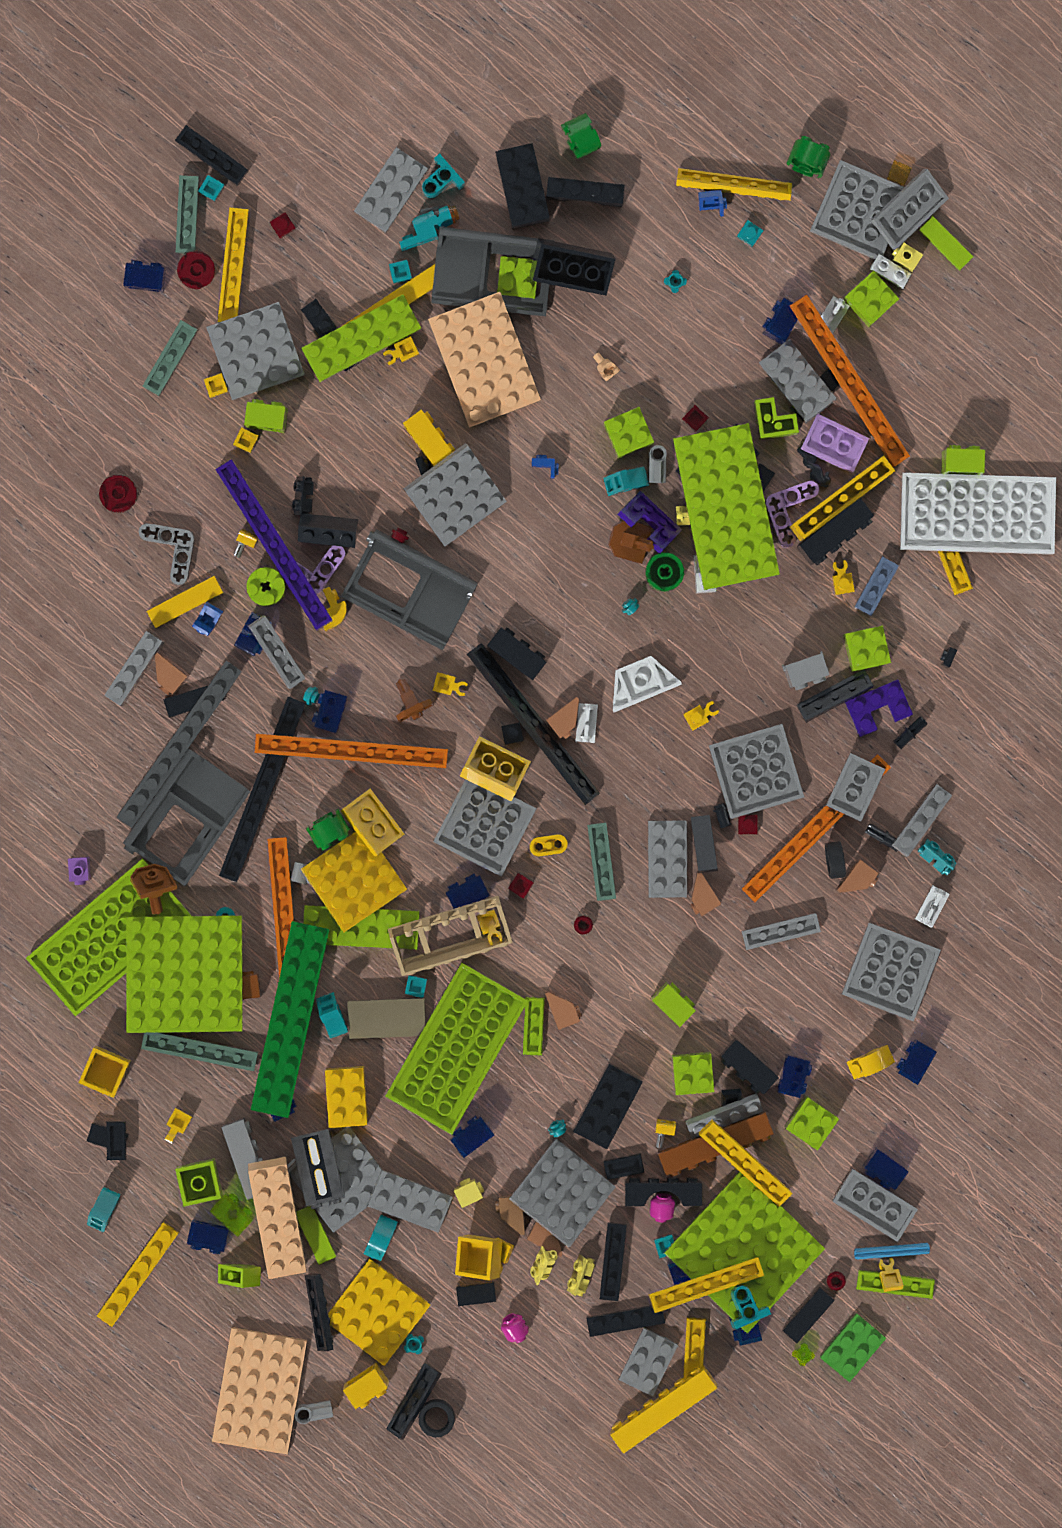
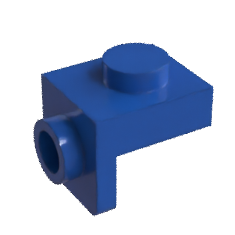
M721 190L698 192L699 211L719 209L720 217L724 216V209H727L726 197H722Z
M536 455V458H532V467L551 468L550 479H554L555 475H558L559 463H555V459L547 458V455Z
M206 602L192 627L198 633L209 636L217 625L223 611Z

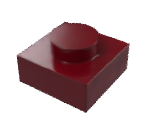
M286 212L269 222L279 239L296 230Z
M696 405L682 418L695 432L709 419Z
M757 815L739 816L738 834H758Z
M517 873L508 889L524 899L534 882Z

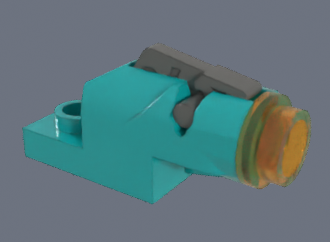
M442 205L421 209L419 216L412 220L416 236L412 234L402 237V241H399L402 252L437 240L436 230H439V227H447L460 220L456 206Z

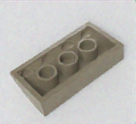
M425 997L347 1001L349 1039L420 1036L426 1026Z

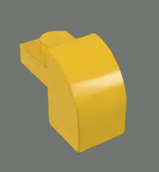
M330 587L323 589L330 608L326 610L333 620L323 627L326 632L339 626L347 615L346 601L338 603L337 600L340 598L336 590H331Z
M888 1045L873 1049L865 1055L853 1058L846 1063L853 1078L857 1079L875 1074L892 1065L895 1061Z

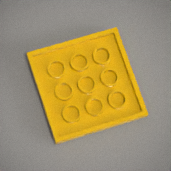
M356 832L301 868V871L343 932H346L407 890L384 854L381 852L374 857Z
M369 1258L328 1312V1316L330 1318V1325L385 1366L431 1304Z

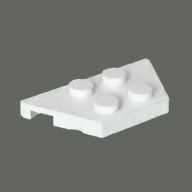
M652 656L615 670L613 712L682 685V683Z

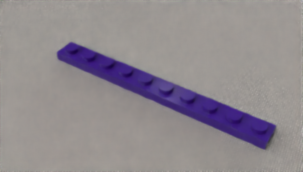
M231 459L215 469L316 631L332 622V618L233 460Z

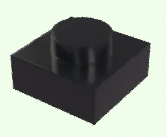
M422 456L415 459L421 475L431 469L428 459L424 460Z
M948 647L947 650H943L940 657L942 661L941 666L950 668L957 652L956 649Z
M520 722L501 726L505 745L524 741Z
M740 1088L721 1090V1107L742 1100Z

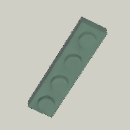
M179 175L176 253L186 254L189 251L196 250L199 176Z
M180 320L142 387L160 397L198 332L196 328Z
M605 822L587 825L597 901L616 899L607 824Z

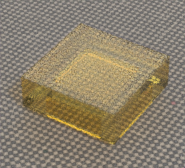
M894 160L887 180L905 186L912 167Z

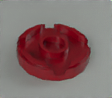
M194 250L187 252L180 258L177 266V274L180 281L191 289H201L209 285L215 275L214 261L203 251Z
M112 475L106 478L99 489V499L102 505L114 513H123L130 510L135 505L138 497L135 483L123 475Z

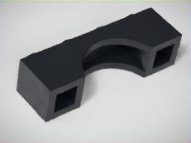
M548 177L546 200L564 202L588 201L603 206L622 207L625 185Z
M654 1177L648 1178V1181H640V1178H629V1181H625V1206H645L648 1198L659 1191L674 1193L680 1199L683 1206H702V1181H698L696 1177H688L686 1181H679V1178L676 1177L667 1178V1181H659V1178Z

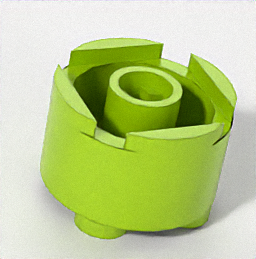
M268 567L259 568L247 580V593L251 600L260 606H274L281 602L286 594V582L275 569ZM268 582H270L269 586L271 587V590H266L265 592H263V583L267 584Z

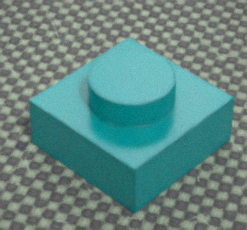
M207 175L198 192L216 202L225 185Z
M747 220L737 237L753 247L764 230Z
M408 260L389 264L393 284L412 279Z
M408 975L405 994L424 998L427 978Z
M672 1234L654 1239L659 1259L666 1257L664 1252L674 1242Z

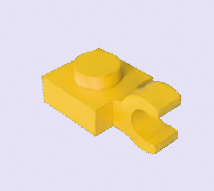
M175 1108L166 1124L171 1129L165 1140L172 1143L178 1132L184 1134L192 1116Z

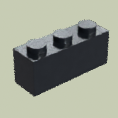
M302 513L298 526V542L355 548L358 519Z
M500 628L487 646L533 681L547 663L544 660L546 657L538 650L535 653L530 650L529 647L531 645L525 640L521 639L518 641L513 637L515 633L509 628Z
M736 1038L720 1054L723 1058L721 1062L726 1067L730 1068L732 1066L737 1070L735 1074L742 1081L747 1079L751 1083L749 1087L757 1094L759 1092L765 1094L779 1078L778 1075Z

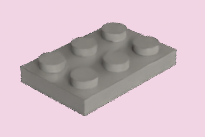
M850 753L826 806L858 821H862L885 769Z
M643 1327L618 1380L650 1396H654L678 1344Z

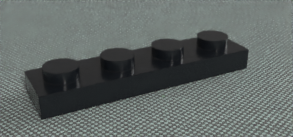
M185 125L175 139V142L236 186L241 183L249 172L247 168L187 125Z
M317 299L301 309L320 337L338 329ZM358 362V363L352 365L351 367L345 369V372H348L350 369H352L353 367H355V366H356L357 364H359L360 362Z
M865 669L797 704V708L807 723L874 686Z
M607 1223L599 1296L601 1300L619 1301L627 1224Z
M311 1273L304 1275L317 1351L334 1350L333 1336L330 1331V1318L326 1308L327 1300L323 1291V1279L321 1274Z
M652 1305L586 1317L590 1337L665 1323L663 1311L654 1313Z
M428 1363L423 1364L386 1429L404 1440L442 1375L441 1372Z

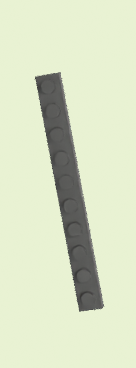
M227 660L224 662L116 817L117 819L133 828L242 672L240 669Z

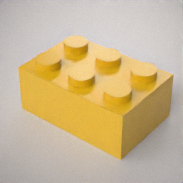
M421 409L403 422V425L434 467L453 453L455 448L451 443L446 444L444 433L439 427L435 429L433 426L434 420L428 411L424 413Z
M479 736L460 777L512 801L531 761Z
M364 1066L326 1068L325 1082L329 1128L368 1125Z

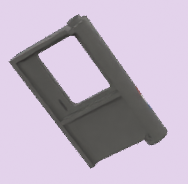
M377 529L375 532L371 531L366 539L369 544L341 597L443 650L471 599L478 582ZM374 552H378L420 575V580L404 608L395 605L358 584Z
M188 748L123 841L124 849L131 854H134V852L140 854L152 864L167 867L172 877L186 886L251 791ZM174 805H178L202 822L204 828L177 867L173 868L147 850L146 844Z

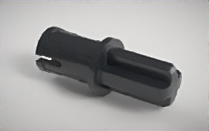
M920 716L908 728L905 727V730L893 742L902 750L913 738L916 739L915 736L927 726V721Z
M873 824L867 826L866 834L877 839L879 844L883 843L894 851H898L892 846L897 838L889 834V831H883Z

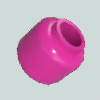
M657 1193L650 1202L649 1213L651 1217L660 1223L672 1219L675 1211V1200L668 1193Z
M512 1313L505 1316L502 1320L501 1330L509 1342L520 1343L526 1339L529 1328L521 1315Z

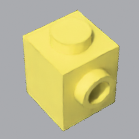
M903 243L901 247L899 246L891 254L894 256L892 262L910 273L913 272L923 254L906 243Z
M470 1178L459 1182L460 1186L454 1188L462 1208L482 1199V1193L485 1192L481 1182H476L475 1179L470 1180Z

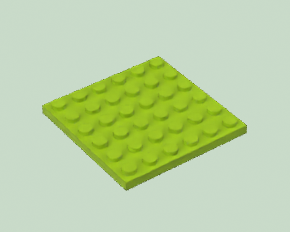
M242 916L126 917V1033L243 1032Z
M739 1171L667 1248L664 1254L690 1279L758 1257L764 1276L738 1285L749 1288L758 1309L766 1306L770 1310L825 1248L782 1206L778 1207ZM735 1286L709 1294L708 1296L732 1320L739 1318L731 1298V1290ZM740 1289L737 1292V1298L742 1300L745 1297V1291ZM747 1307L744 1310V1315L747 1318L751 1317L753 1311L751 1307ZM759 1320L741 1328L748 1333Z

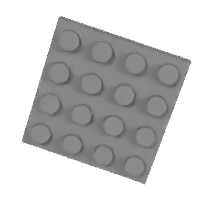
M840 160L810 232L876 260L878 254L883 256L888 242L871 219L904 187Z
M279 302L206 327L232 400L305 375Z
M466 443L403 488L444 546H447L507 502Z
M783 724L709 745L730 819L804 797Z
M465 779L433 842L502 877L537 808L513 797L512 801H509Z
M868 922L841 994L914 1022L941 950Z
M345 1127L331 1138L345 1198H342L340 1203L330 1205V1202L322 1203L323 1207L316 1208V1211L333 1233L368 1207V1201L382 1169L351 1127ZM296 1165L289 1175L303 1192Z
M555 1139L509 1200L567 1247H570L616 1186L558 1139Z

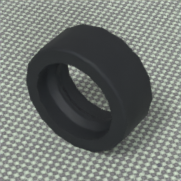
M841 842L825 843V856L830 879L846 877L845 859Z
M432 1399L426 1402L418 1417L421 1430L426 1435L434 1438L447 1435L452 1430L455 1422L452 1406L441 1399ZM433 1407L444 1409L448 1415L447 1424L441 1429H432L426 1423V1413Z

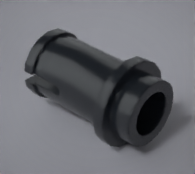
M725 803L714 805L713 812H716L719 827L724 828L732 825Z

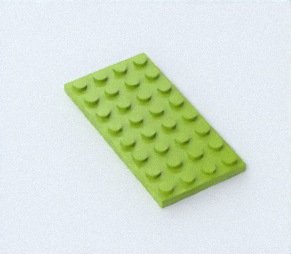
M749 423L673 438L703 589L708 590L780 575Z
M141 859L26 957L27 961L75 1017L126 974V917L192 916L172 891L165 892L163 896H160L163 912L152 914L149 898L140 899L130 881V877L136 868L149 865L144 859Z
M461 963L385 1097L452 1135L528 1000Z

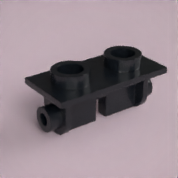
M300 476L296 477L294 481L295 499L292 502L294 515L312 513L313 499L306 498V495H313L314 482L311 477Z

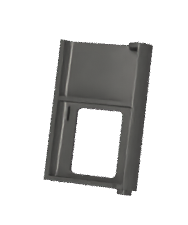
M439 227L431 303L461 307L497 293L487 289L491 254L533 258L538 238ZM541 283L540 295L535 297V299L502 295L507 311L546 317L549 284Z

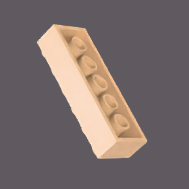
M286 1157L248 1163V1174L268 1279L307 1272Z

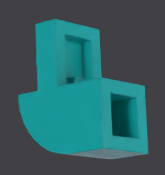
M380 1214L363 1254L381 1262L398 1222Z

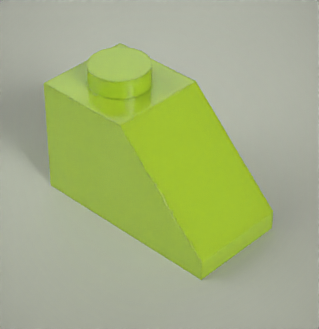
M218 1264V1283L240 1288L260 1286L261 1267L249 1264Z

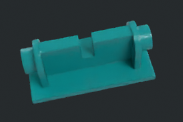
M927 838L924 845L917 850L920 853L919 855L928 863L933 859L937 860L932 866L941 874L948 875L951 869L954 870L956 865L955 859L949 853H944L936 842L930 841Z

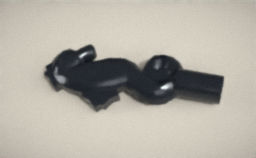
M801 445L797 452L803 457L804 466L812 469L810 480L817 481L821 487H829L831 482L829 472H826L824 476L820 465L815 463L817 457L802 450Z

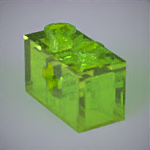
M226 1192L210 1209V1212L238 1237L254 1220L252 1216L254 1213L247 1206H241L238 1203L240 1200L233 1193L229 1195ZM234 1209H236V1215L238 1217H236L235 1215L231 1217L229 1215L231 1213L230 1210L233 1211Z

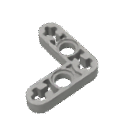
M143 524L139 528V536L143 540L175 546L170 578L176 585L185 584L189 577L194 546L193 533L185 529ZM150 527L151 531L157 532L156 528H160L158 540H155V535H149L146 538L143 530ZM165 530H169L172 533V538L169 541H164L161 537L162 532ZM175 531L179 532L178 536H184L185 533H188V537L191 540L183 544V540L177 539V543H173L176 538ZM181 552H185L188 556L185 563H180L177 560V556ZM176 564L187 566L186 570L182 569L181 574L184 575V579H181L180 582H177V578L174 577L179 572V568H175Z

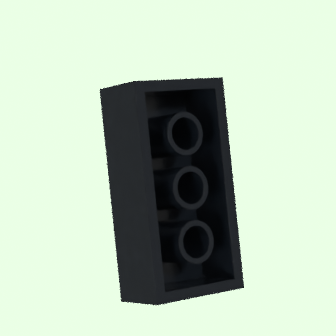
M533 143L495 151L512 230L550 222Z
M538 238L529 276L532 281L607 296L616 258L609 252Z
M859 498L800 544L797 549L810 566L814 563L819 565L828 558L825 554L829 551L833 554L843 546L841 544L843 540L848 542L858 534L856 532L857 529L861 528L863 530L873 522L871 518L874 517V514L863 500Z
M608 1062L580 1114L573 1132L608 1149L643 1080Z

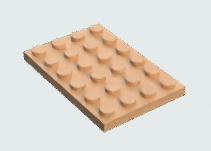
M500 292L428 319L469 428L541 400Z
M235 1327L231 1328L212 1442L288 1455L307 1340Z

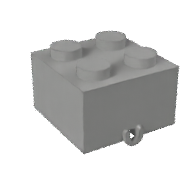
M822 651L818 655L786 666L782 665L790 688L795 687V690L808 687L807 683L811 681L814 684L826 681V676L830 675Z

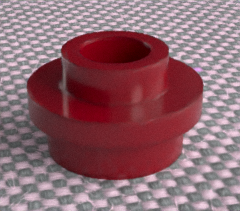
M397 528V530L392 529V538L401 543L409 540V537L406 536L408 532L401 528Z
M579 916L574 921V929L581 935L588 934L593 928V922L588 916ZM582 921L587 923V927L584 929L580 928Z
M833 1271L827 1276V1285L832 1290H841L846 1284L845 1276L839 1271ZM835 1277L839 1278V1283L837 1284L832 1282Z

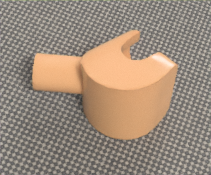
M600 353L594 355L593 358L598 363L597 369L605 381H608L620 371L611 360L604 359Z

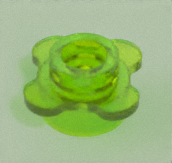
M802 1343L800 1348L792 1351V1356L799 1361L800 1366H805L806 1363L815 1358L814 1352L809 1350L806 1343Z

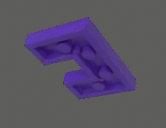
M641 491L617 514L631 528L640 518L650 525L655 531L647 540L653 541L654 549L659 554L682 531L676 523Z
M899 680L890 682L845 702L859 737L878 730L871 711L888 705L894 722L913 715Z

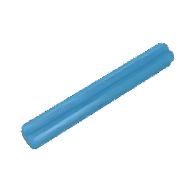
M928 1243L854 1249L855 1259L930 1253V1245Z

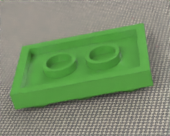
M855 1313L821 1354L820 1358L850 1382L885 1341L886 1337L859 1314Z

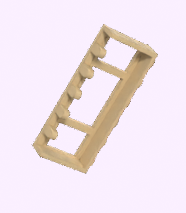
M499 896L388 929L390 941L402 976L412 975L421 970L432 969L441 964H449L454 960L469 958L471 955L485 953L491 949L505 947L513 943ZM497 906L504 928L499 931L502 934L503 941L500 942L498 937H493V945H490L487 938L488 934L481 935L475 913L479 912V914L483 915L487 913L486 909ZM468 915L470 916L476 938L430 951L424 931L431 930V926L442 923L443 926H447L450 924V920L456 918L466 920ZM413 931H418L425 953L403 959L396 937L403 934L406 937H410L413 935Z

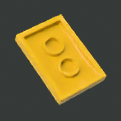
M371 788L340 810L374 857L404 835V832Z

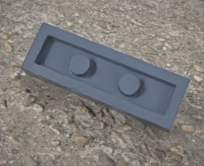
M882 556L854 607L872 616L899 565Z

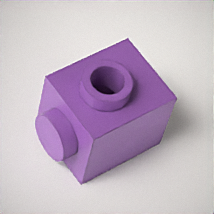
M89 857L68 858L69 882L74 881L75 885L86 884L87 880H91Z

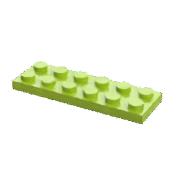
M401 295L301 349L320 383L421 330V326L405 296Z
M304 905L303 923L330 929L326 945L393 948L388 929L419 920V911L378 909L346 932H343L326 906ZM413 931V935L410 937H406L405 934L396 937L399 949H418V931Z

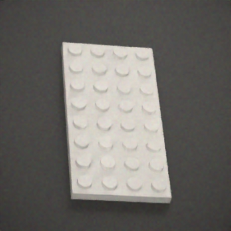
M902 473L900 550L1055 554L1056 477Z

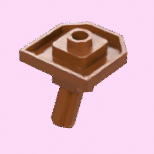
M624 520L614 525L608 543L613 555L643 564L646 551L651 552L654 549L653 541L647 540L651 535L652 527L635 523L631 528Z
M399 679L396 683L401 694L400 697L406 707V710L396 715L399 722L410 718L416 720L424 716L422 712L434 706L431 699L419 703L406 679Z
M151 864L136 868L130 877V881L140 899L149 898L152 914L163 912L160 896H163L165 892L177 889V884L169 870L161 865Z

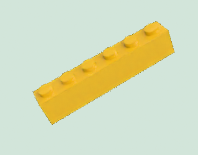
M885 456L881 457L790 526L791 530L802 542L895 472L894 468Z
M705 1366L694 1368L689 1373L690 1376L685 1379L683 1377L678 1379L674 1383L675 1386L670 1390L668 1388L664 1389L658 1394L659 1397L654 1401L652 1399L648 1400L643 1404L644 1408L638 1412L634 1410L627 1416V1420L624 1422L618 1421L611 1427L610 1436L623 1454L717 1389L718 1384Z

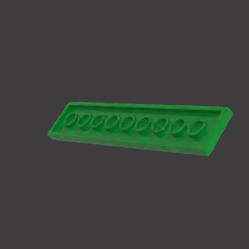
M294 921L291 923L251 1110L289 1118L330 929Z

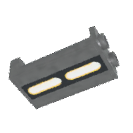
M329 1129L291 1138L307 1207L311 1206L312 1209L323 1207L322 1203L330 1202V1205L342 1202V1198H345Z

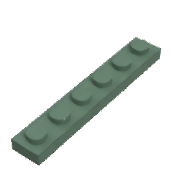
M144 1033L141 1047L143 1050L249 1071H255L258 1052L165 1033Z

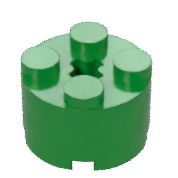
M586 113L561 125L564 134L568 136L567 144L570 150H573L577 159L601 148L595 128L593 129L590 124L592 121Z
M801 136V139L794 142L787 165L792 164V169L802 175L812 177L813 174L818 175L817 178H821L831 156L829 152L830 147L823 143L817 144L812 142V139L807 136Z
M660 553L653 556L647 563L645 577L648 584L656 591L669 592L678 587L682 582L684 567L681 560L674 554ZM668 568L667 573L669 576L665 575L662 577L660 569Z
M339 809L335 810L336 814L334 815L332 812H329L315 820L312 828L309 825L305 828L316 847L321 848L322 851L332 846V841L337 838L341 841L349 836L348 831L350 827Z

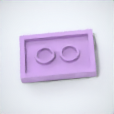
M818 414L801 449L845 471L853 473L869 438Z

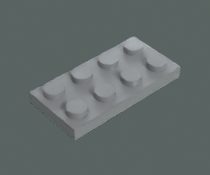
M396 147L354 212L387 233L428 171V168Z
M923 169L871 221L891 248L897 249L949 198L928 169Z
M790 339L759 362L763 370L805 423L837 400Z
M648 821L649 898L687 897V821Z
M853 1168L832 1202L897 1242L918 1210Z
M381 1169L367 1206L439 1233L453 1197Z

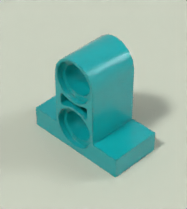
M439 153L434 158V162L439 168L423 182L422 190L423 194L431 199L437 197L452 183L461 190L465 186V182ZM447 171L451 176L448 180H442L440 174ZM434 184L436 186L435 192H427L426 186Z
M645 467L618 471L603 478L608 496L649 486Z
M334 992L316 998L319 1016L325 1025L330 1039L348 1033L346 1022Z
M103 1187L94 1207L89 1213L87 1225L104 1233L121 1194Z
M738 1285L731 1290V1298L739 1315V1318L730 1321L733 1329L741 1328L771 1315L769 1307L757 1308L749 1288ZM740 1289L745 1291V1297L742 1300L737 1298V1292ZM747 1307H751L753 1311L749 1318L744 1315V1310Z

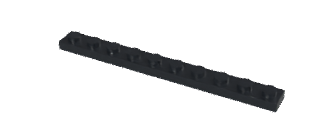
M481 643L466 655L584 805L600 794L485 646Z
M287 697L273 735L294 736L306 703ZM265 754L219 876L238 882L286 755Z

